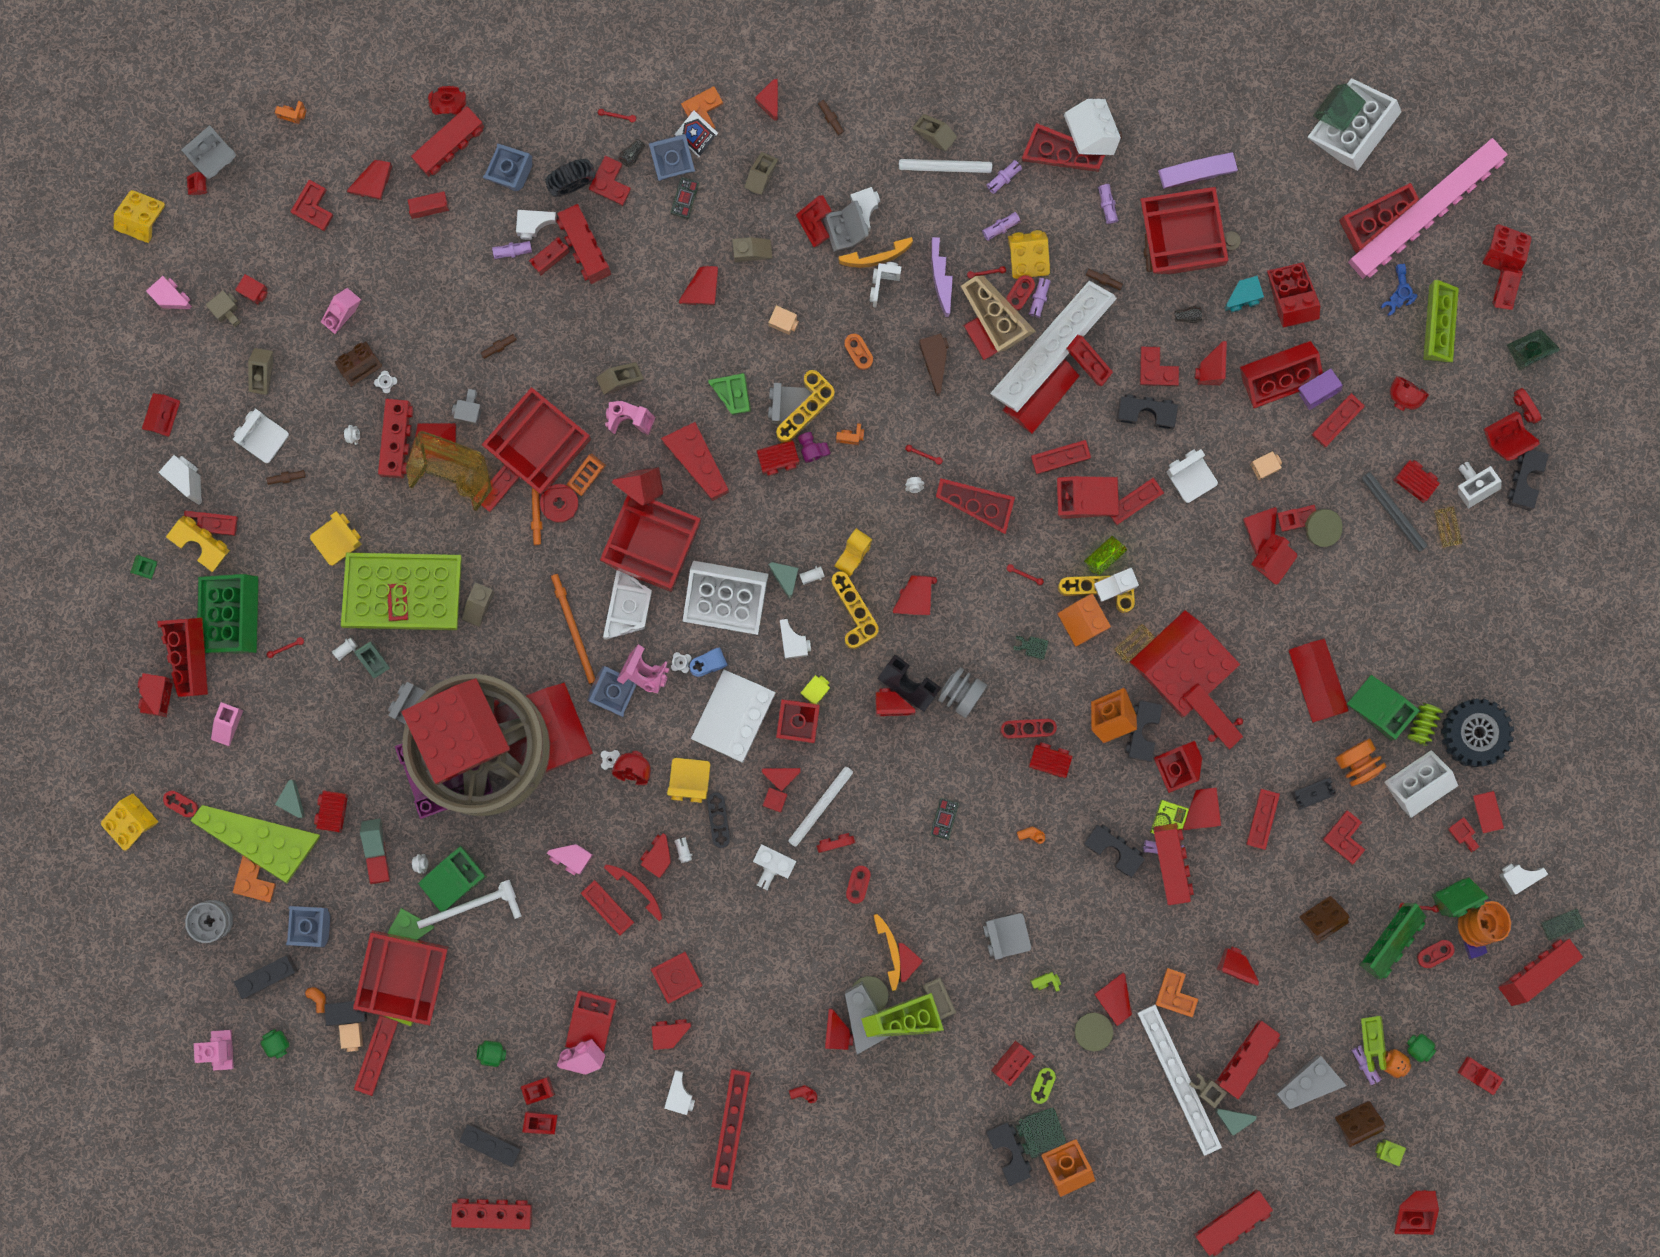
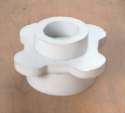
M382 371L378 379L374 381L376 387L383 389L384 393H389L391 387L397 384V379L391 377L388 371Z
M349 425L344 430V438L347 443L359 444L360 431L357 426Z
M920 477L907 479L905 491L918 493L924 489V482Z
M678 652L674 653L671 669L687 673L691 656L689 654L681 655Z
M617 750L613 752L602 751L603 763L601 767L604 770L613 768L620 753Z
M417 854V856L413 857L412 867L415 872H427L428 859L425 854Z

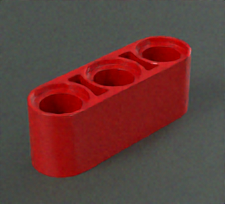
M1051 719L1006 721L1000 727V733L1006 739L1050 737L1057 730L1056 723ZM1044 723L1052 725L1051 733L1043 731L1042 726ZM1025 724L1033 726L1032 734H1026L1023 731ZM1006 725L1013 726L1014 733L1012 735H1007L1004 732Z

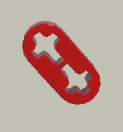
M168 791L163 796L164 804L184 817H194L198 811L197 803L179 792ZM175 794V799L178 800L180 803H171L170 805V800L168 799V796H173ZM185 804L189 806L190 804H192V809H194V811L188 812V814H186V809L183 808L182 805Z

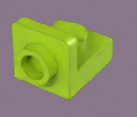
M1053 972L1030 980L1034 989H1044L1051 982L1056 992L1060 990V979L1057 974L1053 975Z
M1383 1139L1382 1142L1377 1144L1375 1153H1378L1377 1158L1400 1166L1406 1148Z

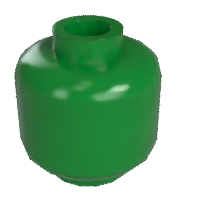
M273 1029L262 1036L263 1040H261L260 1045L267 1057L279 1059L287 1054L286 1049L290 1044L281 1030L276 1031V1029Z
M1422 1033L1417 1037L1413 1034L1406 1043L1409 1045L1407 1048L1408 1054L1418 1062H1428L1436 1052L1434 1049L1435 1043Z
M485 1040L482 1044L478 1045L476 1059L479 1060L481 1065L498 1067L501 1061H505L506 1050L503 1049L501 1042Z

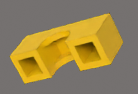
M182 516L166 536V538L181 549L189 541L199 543L202 553L197 561L211 572L218 568L230 552L224 542L214 539L208 530L198 527L196 522L190 517Z

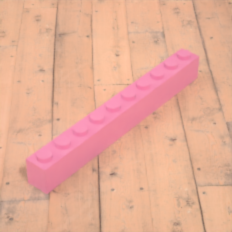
M1493 138L1490 139L1353 256L1348 263L1362 279L1366 276L1371 278L1378 272L1376 268L1380 264L1385 266L1392 260L1391 255L1395 251L1399 254L1407 247L1405 243L1408 240L1413 242L1421 235L1419 231L1422 228L1427 230L1435 223L1433 219L1436 216L1441 218L1449 211L1447 207L1450 204L1455 206L1463 199L1461 195L1464 192L1469 194L1477 187L1475 184L1481 179L1483 182L1491 175L1489 172L1495 167L1497 170L1505 163L1503 159L1508 154Z

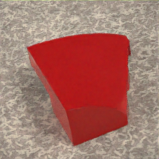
M374 160L348 188L347 193L382 200L392 164L386 161Z
M718 266L699 267L679 299V304L715 305Z
M1276 507L1243 519L1255 555H1258L1271 534H1275Z
M911 575L892 613L930 615L932 577Z
M1217 788L1195 790L1183 830L1221 826Z
M1121 973L1094 994L1116 1026L1132 1015L1126 976L1124 973Z

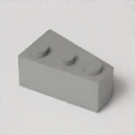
M863 982L846 990L845 997L856 1052L859 1054L889 1036H866L861 1018L879 1012Z
M1316 1055L1277 1089L1274 1094L1286 1108L1292 1109L1343 1088L1346 1084L1322 1056Z

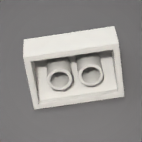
M1086 99L1065 112L1064 117L1079 154L1114 155L1121 137L1105 99Z
M173 455L159 473L186 497L198 505L202 503L200 475L196 472L198 468L184 457L178 458Z
M1432 750L1384 782L1400 807L1410 818L1458 786L1453 771Z

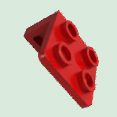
M1497 224L1494 229L1491 245L1482 264L1501 270L1502 267L1522 270L1527 261L1531 236Z
M1517 411L1484 428L1490 448L1506 461L1514 460L1540 444L1539 439L1525 429L1521 414Z
M1272 533L1251 565L1273 584L1277 585L1297 558V553L1288 546L1290 542L1286 538Z

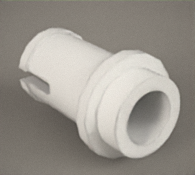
M815 566V569L800 573L803 585L818 579L821 581V578L825 577L821 566L818 568Z
M351 637L349 639L346 638L345 642L333 650L332 653L340 661L352 650L356 651L355 648L358 645Z
M686 837L681 838V841L680 839L675 840L674 843L679 854L678 860L681 863L691 861L693 854H690Z

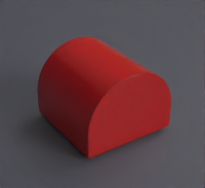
M195 172L187 176L188 195L207 193L206 177L201 172Z

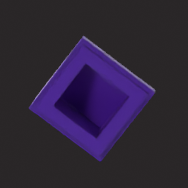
M1463 940L1469 959L1488 953L1486 946H1470Z

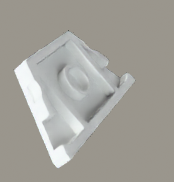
M618 570L616 571L603 639L606 640L645 629L652 590L640 584L634 577Z

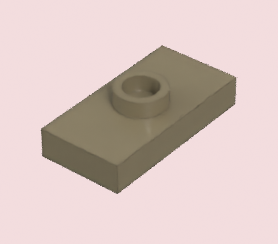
M941 977L923 985L926 994L932 993L940 1020L956 1013Z

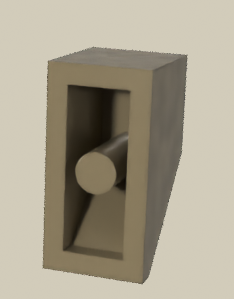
M925 114L921 116L912 128L932 145L944 151H947L957 138L945 122Z
M761 152L749 171L744 188L762 195L779 159Z
M754 237L732 239L735 262L772 259L771 240Z
M253 349L248 360L249 392L268 394L273 368V351Z
M636 362L609 368L596 377L604 395L617 392L644 379Z
M475 582L467 599L462 620L480 627L495 592Z

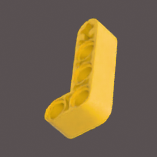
M809 370L804 375V385L812 394L778 426L776 436L781 443L791 441L833 400L834 388L819 372ZM815 376L818 381L815 384H809L807 378ZM827 389L831 392V395L828 398H824L820 392ZM813 402L818 408L815 411H810L807 405ZM796 416H801L804 422L796 424L793 419ZM788 423H790L792 428L788 432L789 436L787 437L786 435H784L782 437L781 430L787 431L789 429Z
M856 528L847 540L845 551L834 567L851 577L855 568L858 567L865 554L870 550L872 538Z
M836 572L832 577V586L857 626L846 634L845 644L850 649H856L874 639L878 634L879 628L848 575L844 572ZM837 577L845 578L843 581L844 586L847 587L849 585L851 588H847L841 593L840 591L843 590V587L840 583H835ZM847 593L855 595L856 598L853 602L845 600L844 597ZM857 609H862L865 611V617L859 619L854 613ZM872 625L875 628V633L872 635L866 634L864 631L865 627ZM856 635L859 642L851 645L848 642L849 636Z
M1111 576L1066 577L1059 582L1058 591L1063 596H1087L1092 593L1093 595H1098L1094 583ZM1075 581H1078L1077 591H1075L1076 587H1072L1068 591H1066L1065 588H1062L1065 582H1068V585L1073 586L1076 584ZM1082 582H1089L1091 589L1084 591L1081 588ZM1134 589L1115 596L1116 608L1119 612L1128 613L1133 609L1135 604ZM1122 599L1129 601L1130 607L1128 609L1121 607L1120 601Z

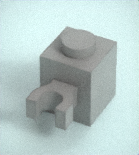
M468 389L466 401L458 400L457 405H453L452 415L455 421L478 426L482 406L475 403L477 397L476 390Z

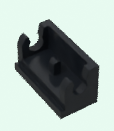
M1331 778L1323 779L1291 792L1298 810L1333 797L1336 791L1331 786Z
M355 1001L324 1004L326 1026L366 1022L367 1012L353 1009Z

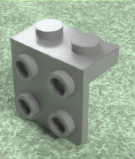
M210 125L181 149L207 179L216 176L225 165L231 163L236 157V153L220 138Z
M852 201L842 211L829 213L823 218L834 252L853 248L869 235V229L864 221L863 211L858 201Z
M774 383V388H770L769 399L773 400V407H769L768 418H772V424L780 425L812 393L807 388L782 387V383ZM809 403V404L807 405V408H808V410H810V411H811V403ZM796 416L793 421L796 424H802L804 419L801 416Z
M406 682L405 685L402 684L397 693L399 695L397 701H393L388 709L390 712L388 716L406 724L401 711L415 705L426 691L409 682Z
M1018 913L985 921L986 926H983L985 937H989L991 945H987L990 957L994 956L996 960L1031 950L1023 914Z

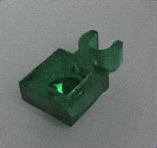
M1016 636L1015 639L1020 640L1022 645L1020 647L1013 646L1014 650L1021 651L1024 649L1026 650V656L1044 660L1049 641L1031 636L1029 641H1025L1022 636Z

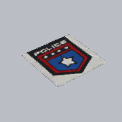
M693 110L675 135L686 134L689 149L700 157L718 132Z

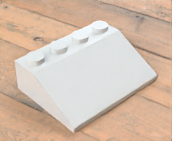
M1351 78L1308 135V139L1341 163L1358 171L1402 111L1396 99Z
M693 561L689 574L683 622L758 635L768 574Z
M723 670L691 739L743 763L776 692Z

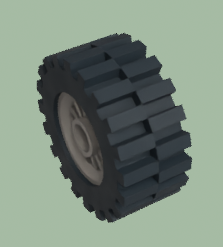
M1479 698L1454 706V709L1446 714L1448 717L1442 723L1444 725V729H1441V735H1444L1442 744H1446V752L1452 754V759L1460 761L1461 765H1469L1471 767L1491 765L1496 763L1497 760L1502 759L1505 756L1504 753L1510 750L1511 746H1509V743L1513 742L1514 739L1511 736V732H1514V726L1510 727L1509 722L1512 720L1510 716L1506 717L1504 714L1507 711L1504 708H1498L1499 704L1496 702L1490 703L1488 699L1479 700ZM1476 728H1480L1482 731L1480 738H1477L1474 734Z

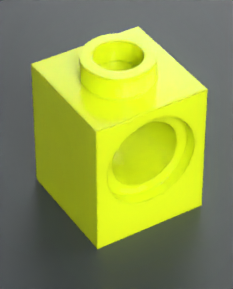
M815 675L802 690L801 695L812 704H818L829 691V682L824 677L820 676L818 678Z

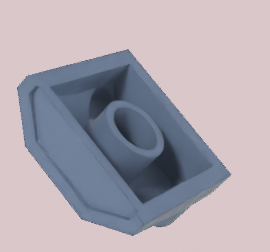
M686 134L649 143L658 181L695 172Z
M497 144L495 153L483 178L508 187L512 191H518L522 189L530 173L532 156L529 153Z
M603 666L595 678L587 701L623 717L637 684L629 679L624 684L618 682L617 678L620 673Z
M289 906L286 945L325 947L329 940L330 913L328 908Z

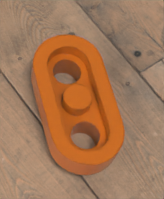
M858 334L848 335L844 346L855 366L861 370L869 369L873 363V356L864 340ZM855 341L858 345L851 347L850 343ZM862 357H865L867 359V362L865 364H862L860 362V359Z

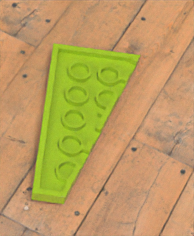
M204 805L199 808L191 819L193 824L286 884L320 838L319 834Z

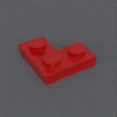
M605 155L589 190L623 206L631 191L630 187L615 181L623 164Z
M308 180L291 209V214L325 231L334 216L329 211L318 206L327 191L326 188Z
M823 195L816 197L796 214L813 247L819 246L830 237L821 222L824 217L832 212Z
M1141 347L1140 385L1178 386L1179 366H1160V347Z
M1346 810L1322 840L1353 865L1365 851L1362 846L1351 838L1363 822Z

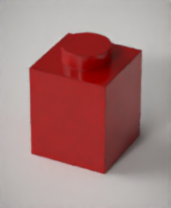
M244 274L235 289L238 294L257 305L260 301L263 302L268 294L265 285Z
M769 788L763 807L781 813L788 795Z

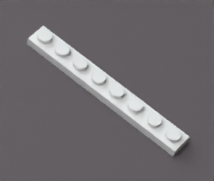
M1156 1005L1137 1012L1203 1155L1205 1156L1222 1148L1195 1089L1189 1085L1191 1080Z

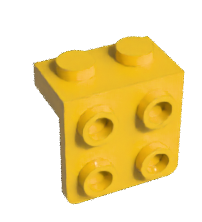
M131 190L114 213V230L149 243L152 238V225L164 209V202Z
M1040 230L1032 231L1030 234L1017 232L1008 236L1013 278L1018 279L1023 275L1037 277L1050 274L1048 238L1045 232Z
M337 511L330 515L332 519L310 535L311 541L331 566L345 558L346 553H352L362 545L359 541L361 538L355 528L351 530L348 526L350 521L344 513L340 515Z
M674 758L672 760L670 784L667 795L671 796V800L683 801V797L691 798L690 802L702 803V799L707 800L710 763L702 760Z
M133 793L120 800L101 821V826L126 851L143 832L154 827L159 821Z

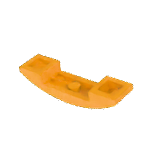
M910 237L895 241L893 243L894 250L861 259H859L857 252L839 256L838 261L841 265L857 268L873 267L879 265V263L884 264L907 251L912 246L913 239Z
M875 914L873 916L877 933H886L895 969L887 972L891 990L894 991L897 988L900 976L899 952L889 927L878 914Z

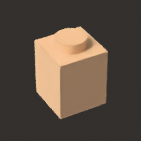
M776 305L768 323L770 327L790 335L791 331L795 332L799 321H797V314Z
M1272 451L1252 461L1250 465L1258 480H1261L1279 471L1282 462L1280 457Z
M361 1022L339 1025L341 1049L347 1048V1052L358 1051V1047L363 1046Z

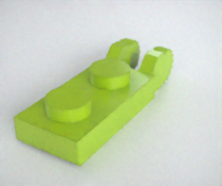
M1382 1017L1363 1018L1361 1023L1369 1072L1375 1071L1373 1060L1375 1056L1379 1057L1380 1069L1386 1070Z

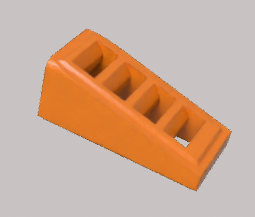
M589 454L566 485L582 496L606 465L593 454ZM590 461L598 467L597 470L589 465ZM585 467L594 474L592 476L584 471ZM582 474L583 476H585L588 479V482L584 481L581 477H579V475ZM574 481H579L584 487L580 488Z

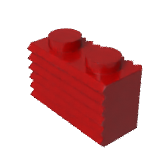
M793 440L756 450L762 473H767V476L778 474V470L784 468L786 471L797 468L796 465L800 464Z
M1409 460L1393 481L1424 503L1440 483L1437 481V476L1433 473H1426L1422 470L1423 466L1419 462Z
M1042 742L1039 745H1035L1028 767L1065 779L1073 757L1069 755L1070 751L1058 748V751L1050 749L1051 745Z
M324 790L322 794H319L317 804L320 806L319 813H316L314 824L317 825L316 829L342 833L348 794Z

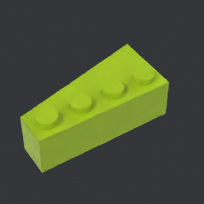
M932 993L915 997L861 1018L867 1037L930 1034L944 1030Z

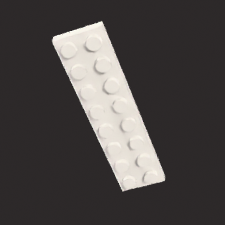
M1088 281L990 394L1001 403L1018 412L1069 354L1066 348L1076 335L1084 337L1117 299L1114 294Z

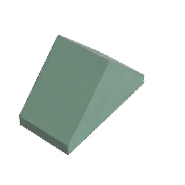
M771 562L769 564L771 572L788 599L792 598L798 568Z
M371 641L354 652L373 678L390 669L375 644Z
M289 780L275 805L298 818H305L296 781Z
M381 818L362 821L360 836L365 858L385 856Z
M1215 1109L1216 1114L1233 1136L1253 1123L1257 1117L1231 1110Z

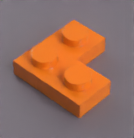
M713 86L681 103V106L687 117L694 110L715 129L707 112L722 105L723 101Z
M242 856L232 893L271 903L276 884L258 879L261 867Z
M1166 968L1155 1005L1193 1018L1198 999L1180 993L1186 974Z

